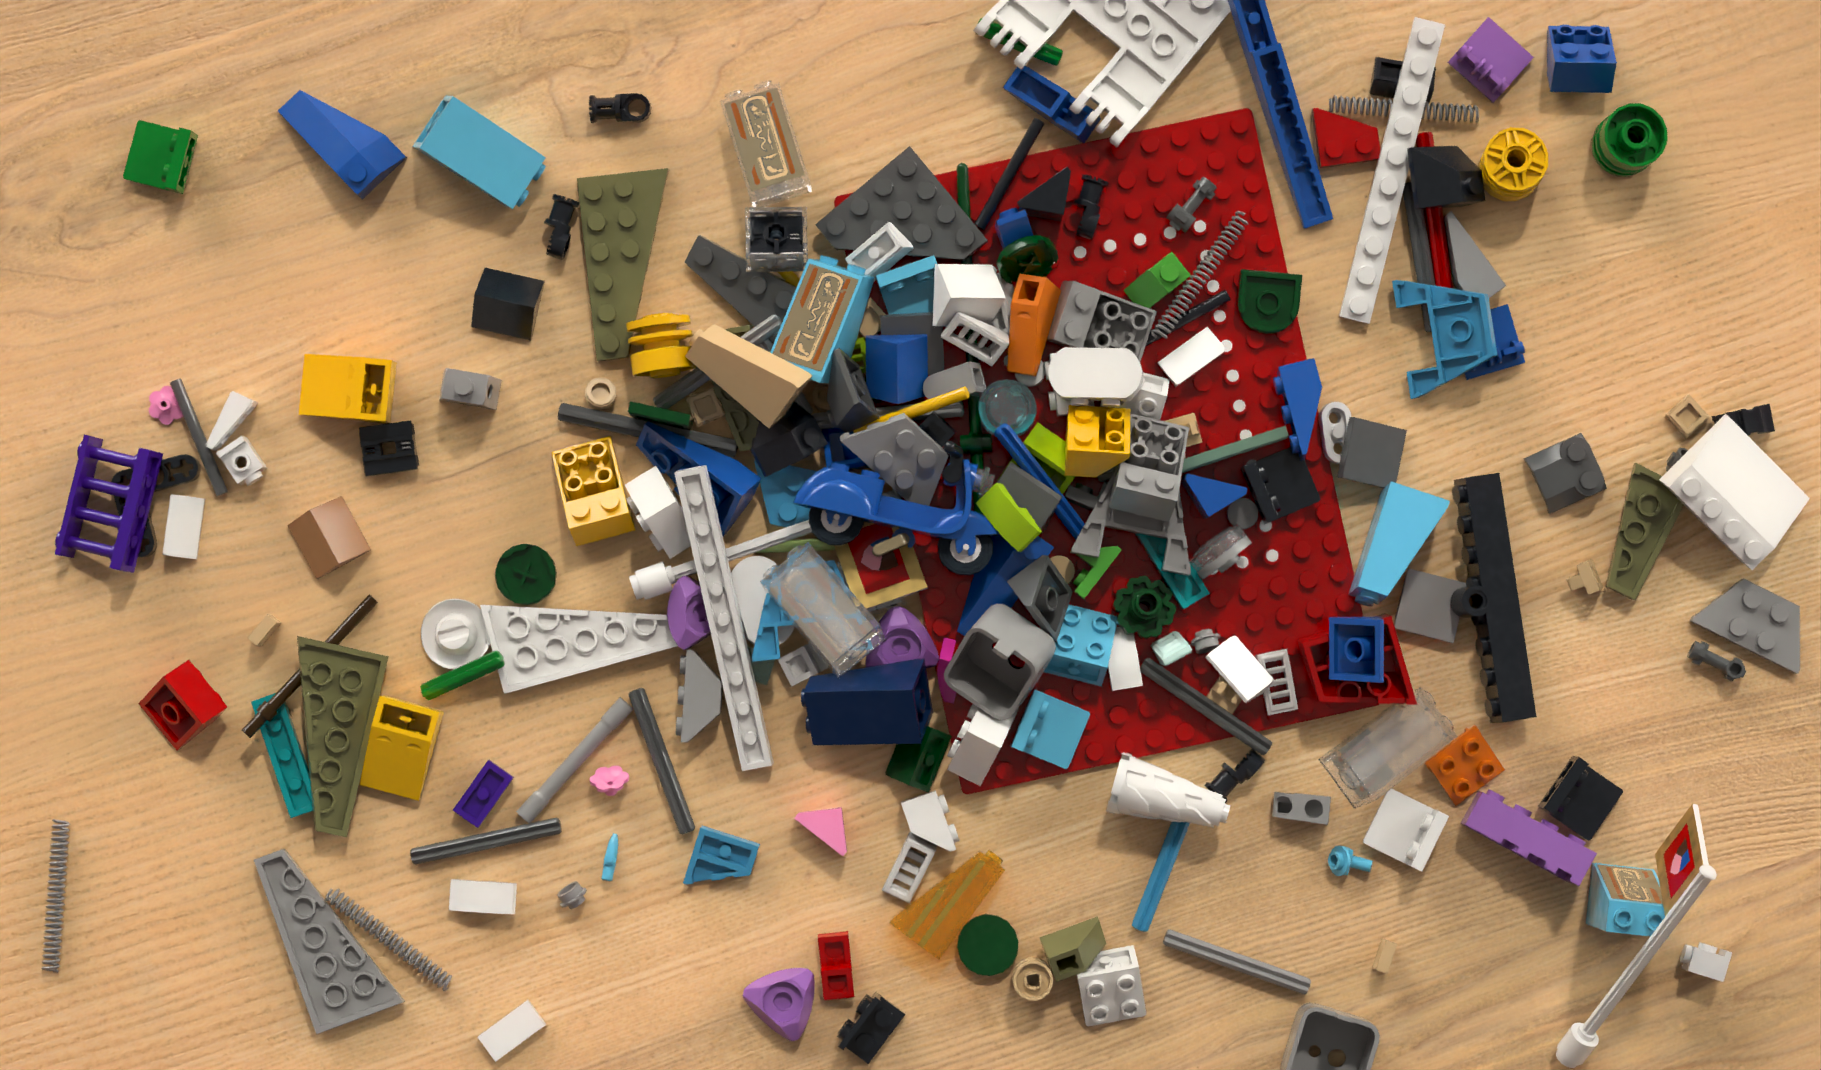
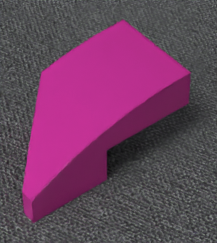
M944 638L938 663V684L944 701L954 704L956 692L945 682L944 672L952 659L956 640Z

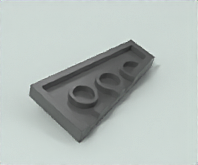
M698 235L685 260V263L753 326H757L771 315H777L783 322L797 288L796 286L765 269H761L757 265L751 266L750 261L702 235ZM778 332L769 338L773 344Z

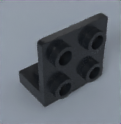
M1291 447L1240 468L1264 525L1321 500L1305 460L1300 461L1298 453L1293 454Z
M1572 756L1538 807L1584 839L1591 840L1623 794V790L1588 766L1589 763L1582 758Z
M877 992L872 997L868 994L865 995L856 1008L855 1012L858 1013V1016L853 1022L848 1019L837 1033V1037L840 1039L838 1047L842 1050L846 1047L867 1064L870 1063L905 1016L903 1011Z

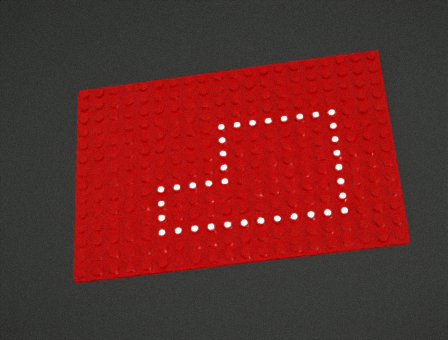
M1243 108L1132 132L1125 137L1117 148L1110 143L1109 139L1111 137L1027 155L986 229L978 228L988 242L973 254V264L992 265L996 274L999 273L997 260L999 254L1003 251L995 230V222L999 219V214L1016 208V203L1067 166L1071 170L1062 221L1028 216L1033 235L1049 238L1057 249V264L1054 262L1051 266L1053 270L1046 278L1059 289L1062 281H1076L1132 302L1123 290L1170 252L1174 253L1190 275H1194L1193 271L1197 270L1198 265H1201L1200 261L1204 260L1207 251H1210L1211 246H1214V241H1218V236H1222L1221 231H1225V226H1229L1228 222L1232 221V216H1236L1235 212L1241 211L1246 213L1244 216L1238 215L1246 220L1248 225H1244L1238 219H1235L1245 230H1241L1236 225L1231 224L1241 232V235L1228 229L1230 233L1238 237V240H1234L1224 233L1227 238L1234 242V245L1220 238L1231 247V250L1217 243L1220 248L1227 252V255L1213 248L1224 257V260L1210 253L1212 257L1220 261V265L1206 258L1217 269L1214 270L1208 264L1203 263L1213 271V274L1211 275L1200 268L1210 279H1206L1201 274L1196 273L1206 281V284L1193 278L1203 289H1199L1194 284L1189 283L1199 291V294H1196L1191 289L1186 288L1196 299H1192L1183 292L1182 294L1190 299L1192 304L1179 298L1189 306V309L1223 290L1227 291L1231 300L1168 334L1167 339L1163 337L1146 346L1140 364L1143 373L1169 379L1158 362L1206 327L1212 331L1226 349L1223 354L1177 387L1171 381L1169 382L1168 394L1160 420L1166 421L1195 413L1202 438V443L1186 447V458L1286 426L1289 436L1293 435L1291 425H1285L1281 406H1285L1282 394H1276L1273 377H1277L1278 367L1307 360L1298 317L1296 316L1286 329L1278 333L1263 334L1250 329L1243 322L1237 306L1241 269L1288 273L1252 111L1249 108ZM1011 159L968 168L971 221L974 224ZM957 170L934 175L958 204ZM1082 174L1095 176L1096 180L1101 178L1109 183L1108 187L1103 189L1099 201V206L1101 207L1100 217L1092 240L1076 235L1078 226H1082L1079 223L1082 221L1081 217L1084 216L1082 215L1084 209L1074 205L1073 202L1074 199H1078L1083 185ZM1202 177L1207 178L1217 187L1214 191V197L1211 200L1205 198L1192 215L1196 220L1186 233L1182 230L1177 231L1169 224L1170 221L1166 217L1177 203L1181 207L1184 206L1196 191L1192 186L1197 180L1200 181ZM853 193L837 196L834 200L835 208ZM845 250L846 257L849 256L854 250ZM905 255L886 272L919 261L925 257ZM936 258L937 264H961L959 260ZM1190 277L1150 308L1157 311L1151 330L1158 324V320L1162 319L1161 316L1166 315L1165 310H1169V305H1173L1172 300H1176V295H1180L1179 290H1183V285H1187L1186 281L1190 280ZM875 280L869 298L871 297L880 309L888 315L877 280ZM1012 281L1013 288L1015 291L1017 282ZM1175 302V304H1176L1178 307H1180L1181 309H1183L1184 311H1187V310H1188V309L1184 308L1182 305H1180L1179 303H1176V302ZM1171 307L1176 313L1181 314L1177 309ZM1169 313L1171 317H1176L1174 314ZM957 326L953 333L958 335L964 326ZM979 334V336L977 337V343H979L983 335ZM943 339L944 369L966 363V352ZM988 340L984 346L988 348L993 341ZM1046 341L1041 358L1042 362L1049 361L1051 353H1057L1064 347ZM1009 345L993 366L978 359L987 391L992 386H998L989 394V398L985 394L980 395V402L986 404V415L993 426L998 428L1006 423L1012 429H1015L1024 422L1027 414H1036L1029 428L1017 435L1022 442L1025 441L1037 422L1066 441L1067 416L1057 417L1056 410H1050L1048 392L1054 391L1050 381L1046 380V375L1042 382L1036 386L1026 387L1020 384L1015 377V373L1007 371ZM924 396L898 405L917 404L928 400V398ZM968 399L962 400L964 405V415L962 417L943 418L957 431L948 441H952L959 446L960 435H969L970 432ZM1094 401V406L1100 407L1101 401ZM1318 408L1305 463L1321 498L1319 502L1265 525L1258 511V518L1253 526L1247 529H1238L1233 527L1227 519L1229 505L1210 517L1203 519L1180 481L1179 490L1184 532L1188 546V559L1196 572L1215 558L1211 549L1219 543L1228 548L1245 535L1248 536L1252 543L1238 553L1241 559L1227 570L1220 573L1217 569L1202 580L1209 591V594L1182 610L1172 595L1169 602L1176 606L1173 622L1168 627H1162V632L1159 636L1144 640L1138 636L1137 632L1134 633L1140 666L1145 659L1150 658L1204 696L1209 693L1220 674L1206 658L1210 652L1197 654L1195 647L1191 645L1196 632L1212 629L1214 634H1220L1221 637L1218 639L1220 645L1235 635L1254 657L1257 654L1287 649L1298 709L1267 715L1263 694L1247 703L1241 700L1232 715L1257 732L1379 705L1378 703L1319 702L1305 669L1297 641L1298 639L1328 631L1329 617H1363L1361 604L1355 602L1356 597L1348 595L1354 578V571L1330 462L1323 453ZM924 420L913 422L920 426L924 422ZM981 420L982 434H992L993 451L984 452L983 455L986 493L998 482L999 477L1012 460V457L994 433ZM1289 436L1285 440L1184 472L1181 475V480L1185 474H1191L1246 487L1247 493L1240 498H1247L1254 502L1240 468L1291 447ZM970 453L963 454V459H969L971 463ZM947 459L944 469L948 465L949 459ZM941 474L929 506L952 510L956 505V486L945 485ZM1075 476L1070 483L1073 487L1079 483L1093 489L1092 495L1098 496L1103 484L1097 477ZM972 490V500H971V511H974V509H973V490ZM1069 502L1082 521L1086 523L1092 511ZM1054 513L1046 530L1038 536L1054 547L1048 555L1049 558L1065 556L1073 563L1074 577L1068 585L1074 591L1077 587L1073 583L1076 577L1084 568L1089 572L1092 567L1075 554L1070 553L1076 540ZM1104 527L1101 548L1118 546L1122 550L1085 599H1082L1073 592L1069 604L1118 616L1119 613L1113 610L1112 604L1115 600L1116 592L1121 588H1126L1129 579L1147 576L1151 583L1156 580L1164 582L1135 533ZM913 533L915 536L913 548L928 589L919 591L927 632L934 642L939 657L944 638L956 640L954 656L965 637L957 632L974 574L957 575L949 571L941 563L937 553L939 538ZM1018 598L1011 609L1039 627ZM1139 604L1143 611H1149L1146 604ZM1173 631H1177L1188 642L1192 651L1177 661L1163 666L1159 663L1151 648V644ZM1012 654L1010 656V660L1015 666L1023 667L1025 665V661ZM1281 660L1267 662L1265 666L1268 669L1282 666ZM938 663L935 666L936 675L938 674ZM1108 668L1102 686L1043 672L1033 690L1043 692L1090 713L1069 767L1064 769L1010 746L1033 692L1032 690L1019 706L1002 747L981 786L959 776V781L964 794H973L1120 762L1123 752L1139 758L1235 736L1142 673L1143 686L1112 691ZM1283 672L1270 674L1274 680L1285 678ZM1286 684L1269 687L1270 693L1287 690ZM957 692L954 704L945 702L941 694L949 735L952 736L951 744H953L955 739L961 742L962 739L957 737L965 720L971 722L972 719L967 717V714L973 703ZM1289 696L1272 699V705L1290 702Z

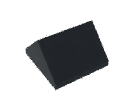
M1068 166L1016 203L1018 212L1025 210L1027 216L1061 222L1071 170Z
M484 268L474 294L471 327L531 341L545 281Z

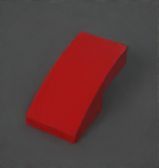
M848 931L818 934L824 1000L855 997Z

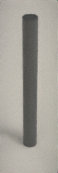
M181 378L170 382L171 388L216 496L225 494L228 490L211 449L206 447V437Z

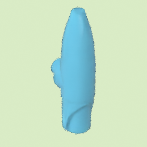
M614 833L609 840L604 857L601 879L606 881L613 880L617 861L618 835Z

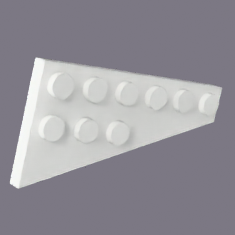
M480 605L492 651H499L504 657L505 665L498 669L504 694L678 646L670 632L667 615Z

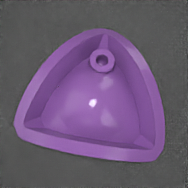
M682 576L675 583L667 607L670 632L676 644L683 650L694 646L711 635L700 584L697 580L688 576Z
M895 606L889 609L878 622L874 630L876 634L870 639L873 650H867L866 667L914 659H925L926 668L936 666L939 661V655L932 638L922 623L904 607Z
M790 968L776 971L749 984L743 991V998L753 1012L771 1029L787 1040L795 1041L801 1037L810 1017L815 991L814 975L807 968Z

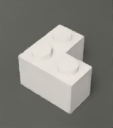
M657 466L625 484L630 494V497L626 498L635 515L640 512L636 518L645 532L648 530L652 531L649 538L657 551L664 549L671 559L691 546L683 509Z
M972 704L967 714V717L972 720L971 722L964 721L957 737L962 739L961 742L956 739L954 740L947 755L952 758L947 770L981 786L1002 747L1018 709L1009 719L998 720Z

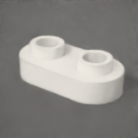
M1341 402L1326 404L1322 407L1318 416L1323 453L1330 462L1340 464L1342 451L1340 454L1335 453L1333 446L1335 443H1339L1343 450L1349 417H1351L1349 408ZM1330 413L1337 415L1338 420L1335 424L1329 420Z

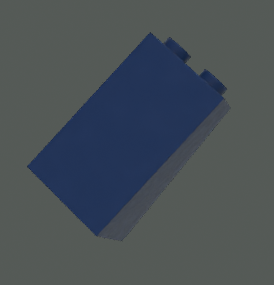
M914 659L811 676L806 688L801 691V704L807 709L806 731L808 734H811L813 745L921 744L933 713L925 659Z

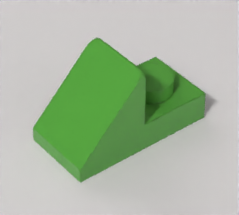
M1170 252L1123 291L1133 303L1150 309L1188 279L1190 273L1174 253Z
M1118 546L1103 547L1100 549L1099 558L1075 554L1092 568L1089 572L1084 568L1076 577L1073 583L1077 587L1073 592L1082 599H1085L1122 549Z

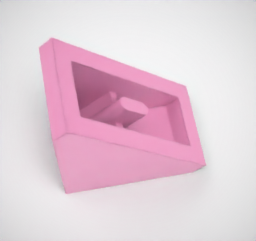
M842 807L799 812L794 819L840 855L844 856L847 852Z

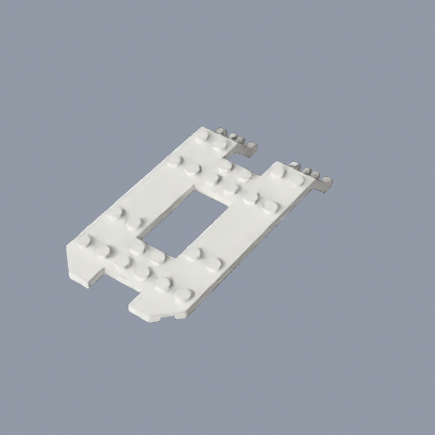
M1000 0L982 18L973 31L980 37L984 36L990 29V25L994 21L1003 28L991 39L990 45L996 48L1004 37L1010 33L1012 37L1003 46L1000 53L1007 56L1014 48V45L1020 41L1027 48L1016 57L1014 64L1018 68L1023 69L1028 61L1050 40L1073 11L1117 46L1119 51L1097 77L1081 92L1069 109L1073 113L1079 114L1089 99L1095 102L1098 107L1086 118V123L1091 126L1100 114L1106 111L1108 113L1095 130L1099 134L1103 133L1113 118L1122 124V127L1116 130L1109 139L1110 143L1117 148L1148 113L1231 10L1228 0Z

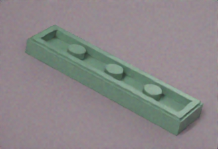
M1286 426L1185 458L1182 473L1285 440L1289 436Z

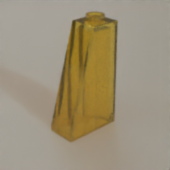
M979 850L896 913L889 923L940 960L1005 871V868L1000 865L1003 860L990 850L986 854Z

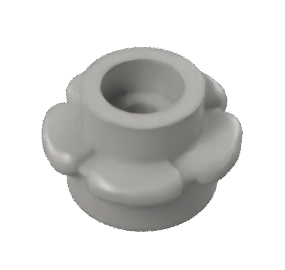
M1205 629L1194 634L1195 638L1191 641V645L1195 647L1196 653L1204 654L1212 652L1220 645L1218 639L1221 636L1218 633L1214 634L1212 629Z
M577 881L565 886L557 894L562 902L560 906H568L570 909L578 907L585 901L583 895L587 891L586 888L581 887Z

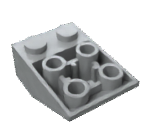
M1062 281L1061 293L1047 341L1069 348H1127L1136 355L1140 362L1157 311L1076 281Z
M1130 413V457L1116 467L1109 508L1166 522L1170 521L1178 500L1189 427Z

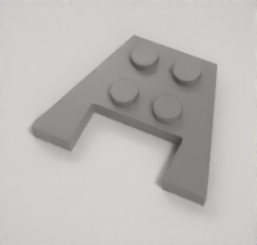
M1115 469L1074 542L1070 553L1099 558L1104 527L1166 539L1161 571L1189 576L1191 567L1188 560V546L1184 532L1180 490L1169 522L1109 508L1116 472Z

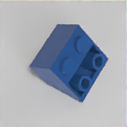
M1599 25L1548 26L1547 77L1550 92L1612 93L1617 62L1610 28Z

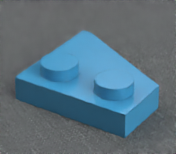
M701 825L683 883L693 884L697 881L710 879L715 881L731 876H749L752 872L760 844Z

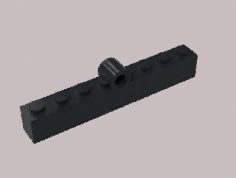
M1500 473L1454 480L1452 495L1454 502L1458 506L1457 528L1459 533L1462 534L1464 546L1462 548V560L1467 565L1468 578L1466 580V587L1459 588L1453 593L1451 608L1459 617H1471L1473 624L1476 626L1477 639L1475 646L1477 654L1481 657L1482 669L1480 671V679L1486 690L1485 711L1487 716L1490 717V723L1534 718L1537 716ZM1470 597L1472 598V601H1473L1472 607H1471L1470 604H1469V598H1470Z

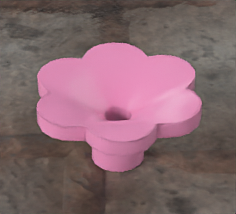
M164 386L160 391L150 394L149 401L151 405L149 407V414L151 417L159 418V421L165 425L171 424L174 419H181L183 417L171 386Z
M620 766L600 767L595 771V775L590 777V784L595 786L597 791L605 792L608 796L615 795L617 791L623 788V784L629 781L628 773L623 772Z

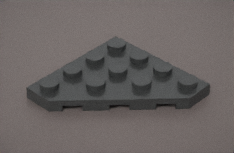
M910 146L815 224L836 250H856L888 222H891L914 247L907 254L909 256L927 258L934 255L935 258L965 261L988 242Z

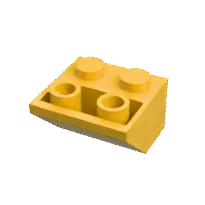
M1068 406L1065 443L1066 476L1097 477L1129 459L1130 409Z

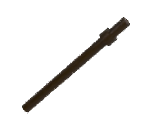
M369 594L325 642L339 645L378 602ZM300 668L268 702L264 701L256 709L258 713L242 729L249 738L267 720L269 722L272 721L278 714L277 710L301 685Z

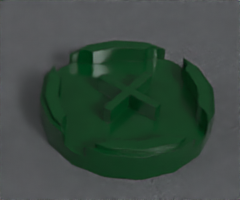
M1041 235L1026 236L1007 245L999 254L997 260L998 271L1001 278L1012 284L1011 281L1017 282L1019 274L1046 277L1053 270L1051 266L1054 262L1057 264L1058 252L1054 243L1049 238Z
M530 544L512 546L504 552L497 563L495 571L497 587L504 597L514 603L524 605L538 603L549 596L555 586L557 577L555 562L548 552L536 545Z
M982 914L973 917L964 924L958 936L957 949L961 961L969 970L978 975L993 976L1003 973L1013 964L1018 954L1019 942L1014 928L1007 920L997 915Z

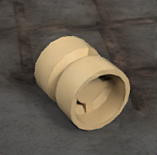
M1028 957L1022 959L1016 964L1012 972L1015 990L1026 1000L1037 1001L1043 999L1053 987L1051 970L1039 958Z

